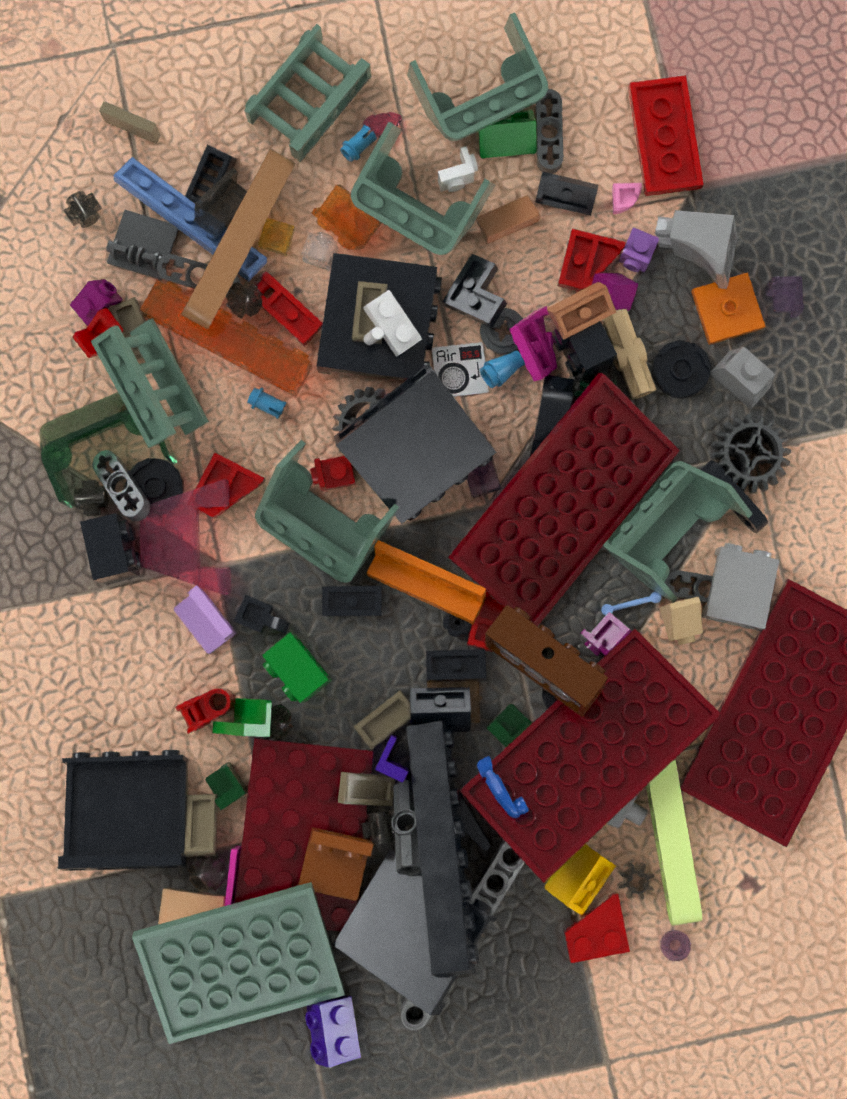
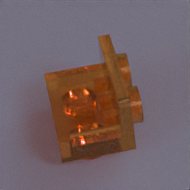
M337 184L321 207L314 208L311 212L317 218L316 223L328 232L331 230L339 237L337 239L338 243L347 250L363 249L382 224L379 220L357 208L351 200V193L341 184Z

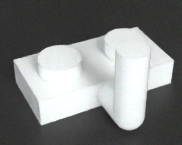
M390 290L363 307L375 325V328L364 336L365 344L372 345L381 338H384L397 357L422 340Z

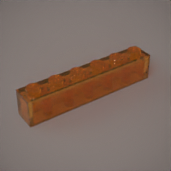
M156 280L140 308V311L147 319L153 318L155 323L297 397L313 368L311 361L308 360L309 355L297 348L291 351L283 347L284 343L273 335L269 334L267 338L257 333L258 328L246 321L240 324L232 320L233 315L222 308H219L207 330L181 315L190 299L189 296L181 293L183 290L181 287L170 281L164 284Z

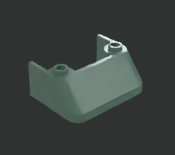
M515 12L509 15L504 26L507 37L515 51V54L506 58L501 66V76L504 84L455 107L451 98L445 93L436 92L431 94L416 60L410 62L407 76L427 117L446 139L459 141L541 101L546 95L548 81Z
M388 122L352 188L351 200L360 210L432 253L446 255L456 247L472 227L495 184L484 179L471 204L464 201L455 202L449 207L445 216L441 215L396 188L402 178V167L399 162L388 155L402 129Z
M301 440L277 464L256 510V522L263 530L334 579L344 583L350 582L374 550L376 542L381 540L399 506L394 504L381 520L371 514L362 515L357 522L351 520L309 491L313 483L312 476L305 467L297 463L306 445Z
M676 461L665 468L605 542L604 547L642 583L674 603L678 598L664 583L669 576L670 569L662 559L699 518L706 522H713L722 518L729 509L747 518H750L753 513L732 485L683 461Z

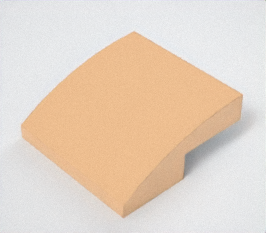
M163 888L158 925L225 906L226 896L202 891L191 892L174 888Z

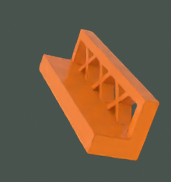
M380 540L376 542L374 546L376 555L367 571L368 577L474 625L486 600V588Z

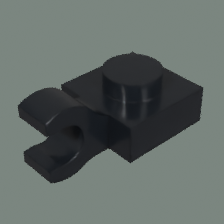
M246 594L234 619V622L259 633H263L265 627L268 626L286 634L290 625L289 622L271 615L274 606Z

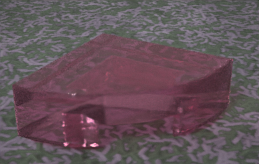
M394 112L373 114L362 124L363 126H368L370 128L369 131H373L380 138L387 123L391 122L398 127L402 121V116Z

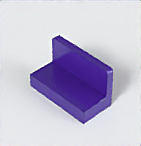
M392 734L375 770L403 783L409 768L388 759L397 739V736Z

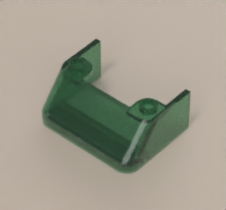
M118 392L45 423L40 429L41 460L58 501L69 508H73L76 505L62 470L66 469L72 461L70 446L122 424L125 425L130 433L142 436ZM168 438L159 443L164 457L171 464L177 463L178 461Z

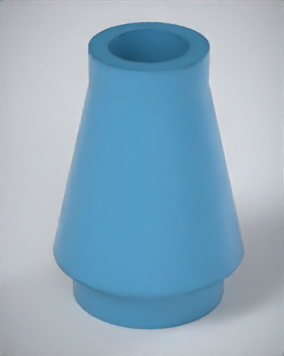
M515 350L509 354L486 361L484 366L480 368V373L490 388L495 386L501 387L520 367L525 365L521 354Z

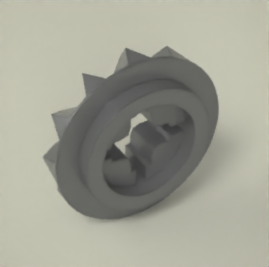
M504 308L493 328L482 323L480 326L481 339L487 349H491L497 354L511 353L518 348L513 341L512 334L505 335V338L500 342L499 333L494 330L495 328L500 329L504 324V320H506L507 331L510 332L509 329L523 320L519 313L509 308Z

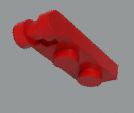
M265 271L260 277L261 281L255 287L251 286L246 291V294L305 347L322 329L323 323L274 277ZM270 288L274 293L267 299L263 294Z

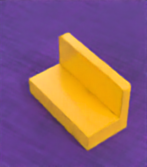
M585 844L550 877L545 885V889L567 907L583 915L616 865Z

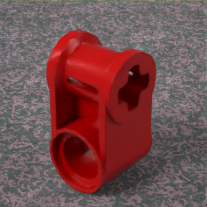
M216 688L191 698L175 708L181 712L188 727L186 731L190 734L231 712L235 707L236 698L229 689ZM218 693L223 694L227 700L226 706L222 710L217 709L214 705V698Z

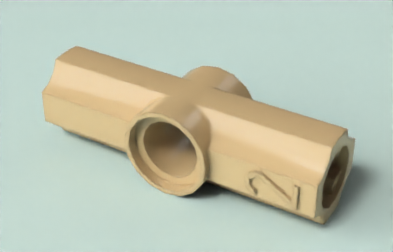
M627 309L616 310L617 313L602 321L617 353L614 364L617 370L622 372L631 400L655 392L656 387L646 363L648 359L645 346L641 338L636 336Z

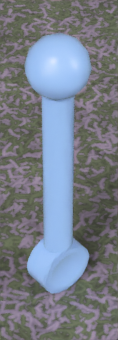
M653 592L648 597L617 605L605 604L602 606L601 612L606 616L609 612L612 613L613 611L648 602L659 603L661 595Z

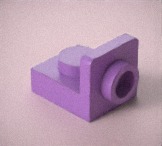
M633 227L619 262L623 263V266L630 271L645 272L659 238Z

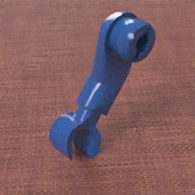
M490 756L479 760L477 763L479 773L482 778L486 777L485 782L505 812L512 818L520 817L519 815L527 813L529 810L524 799L519 797L512 801L501 778L493 772Z

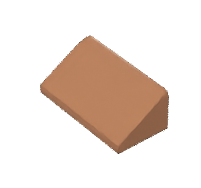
M528 195L477 217L476 222L486 243L490 244L539 222L540 214Z
M600 282L547 308L563 340L617 313L607 286Z

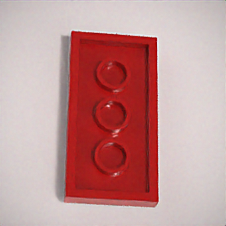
M686 75L629 83L628 91L645 197L702 189L704 183Z

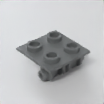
M124 210L114 241L109 240L106 251L110 252L107 264L162 280L157 273L156 265L162 256L171 254L179 229L171 223ZM163 263L162 268L166 269L167 263Z

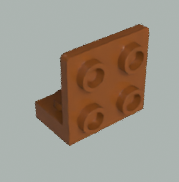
M312 827L298 886L312 882L315 892L356 901L359 896L367 857H371L372 841Z

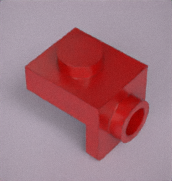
M104 308L98 310L86 329L75 332L73 339L86 356L92 358L98 355L91 343L93 339L110 327L119 326L122 333L124 329L111 312Z

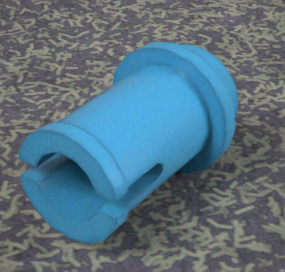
M364 125L349 141L345 140L342 143L343 147L340 148V151L348 161L359 160L360 154L372 142L377 140L373 131L364 138L370 130L368 126Z
M262 387L260 389L254 388L247 401L248 404L252 405V409L258 408L277 419L280 418L287 403L265 393Z

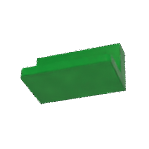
M533 109L521 110L478 131L479 154L481 158L526 155L537 152L536 119Z
M236 698L234 722L213 721L212 733L270 737L272 701Z

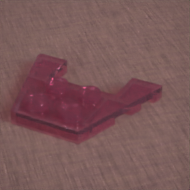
M223 479L150 504L149 514L140 521L142 567L223 595L231 593L230 567H201L199 540V507L229 506V479Z

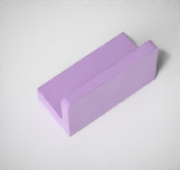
M196 585L187 592L189 596L174 607V611L206 653L211 654L237 634V632L205 591Z

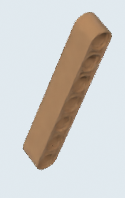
M270 148L181 314L182 316L208 330L296 163Z

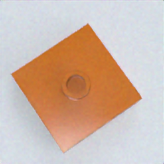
M748 272L730 277L727 289L719 288L714 282L693 288L691 291L708 345L762 330L766 327Z

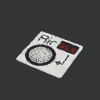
M482 342L432 348L434 371L453 397L488 393V385L480 373V368L485 363Z

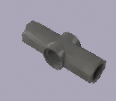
M405 780L403 783L399 781L397 785L393 786L394 816L391 823L395 831L396 871L398 874L407 876L419 875L421 865L413 785L410 780ZM414 824L410 830L403 831L406 826Z

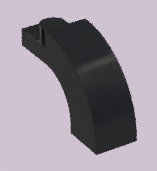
M547 375L544 378L529 458L570 409L573 395V379Z

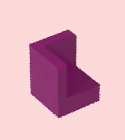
M598 273L594 275L592 285L600 282L607 286L616 310L627 309L629 311L631 309L638 283L620 273Z

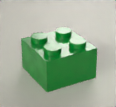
M291 632L262 655L266 660L262 664L263 667L273 678L277 679L279 677L285 685L281 689L292 702L298 700L299 703H305L332 681L300 639Z

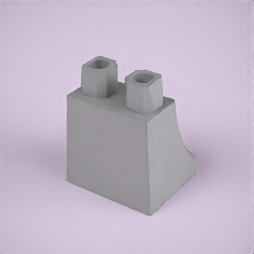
M675 210L674 218L658 217L655 234L656 237H659V247L672 248L674 256L684 258L700 266L713 278L719 288L727 289L738 237L734 215Z

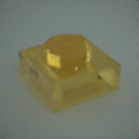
M267 218L258 242L259 248L287 256L295 227Z

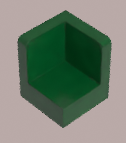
M509 704L486 728L506 748L532 722L513 704Z
M230 762L221 766L220 769L205 779L213 793L217 794V799L214 801L220 811L248 793V788Z

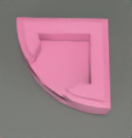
M613 183V214L623 213L636 203L641 193L642 183Z

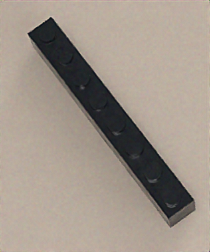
M442 721L408 726L407 735L431 974L441 978L476 973L475 964H479V953L477 945L472 944L471 932L475 931V919L473 912H469L468 900L472 899V891L469 880L465 881L464 868H468V857L466 850L462 849L461 837L465 836V829L462 818L458 819L457 807H461V795L459 789L455 788L454 777L458 776V768L455 758L452 759L451 748L455 746L452 729L448 730V727Z

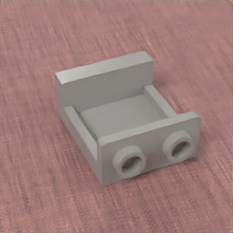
M725 543L724 547L721 546L715 551L717 558L707 605L703 606L701 616L705 619L757 631L765 630L779 560L771 558V553L766 551L754 550L752 554L743 552L742 546Z

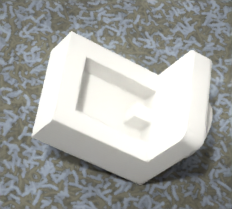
M466 146L460 148L461 165L438 171V184L441 192L446 190L449 192L459 191L466 184L474 182L475 171H478V166L474 154L469 155Z

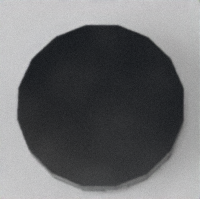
M677 340L666 344L657 353L652 367V375L658 388L673 398L682 399L694 396L706 386L711 372V363L707 353L699 345L685 342V340Z
M147 458L136 463L129 471L150 502L148 516H163L172 512L180 503L184 494V481L179 470L170 462L162 459ZM129 498L128 501L137 509V502Z

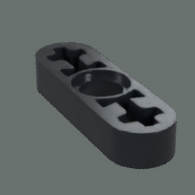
M710 460L700 470L732 485L753 514L750 518H747L734 510L732 511L752 532L758 533L768 524L766 516L736 483H733V479L729 475H725L724 469L721 466H717L718 463Z

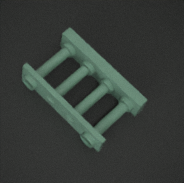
M318 24L311 31L307 30L304 32L297 48L261 91L249 98L244 110L247 121L250 124H253L260 116L289 138L291 155L299 162L305 158L371 78L370 64L361 58L356 65H349L321 43L323 36L321 26ZM312 52H315L344 75V79L338 86L332 87L303 64ZM295 73L326 96V101L320 108L312 107L285 86ZM277 94L308 117V123L302 130H296L267 107Z
M153 318L131 331V336L124 337L119 326H114L91 341L148 448L154 447L176 434L174 427L180 426L184 434L188 435L209 422ZM138 347L145 363H138L131 348ZM152 373L160 389L153 390L145 375ZM165 399L174 414L169 417L160 401Z

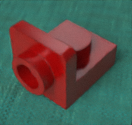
M345 456L326 460L314 459L315 467L310 468L313 485L319 484L322 492L356 485L352 464Z

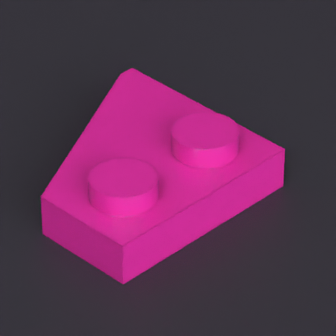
M547 306L535 310L509 329L513 341L517 345L534 382L543 379L557 368L556 356L553 351L552 332H546L544 316L549 315Z

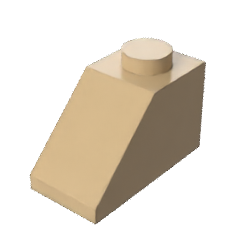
M699 596L660 607L669 642L677 640L678 645L696 641L695 635L703 633Z

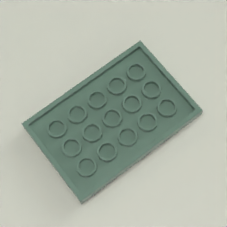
M312 882L137 930L132 935L169 1044L345 995V988Z

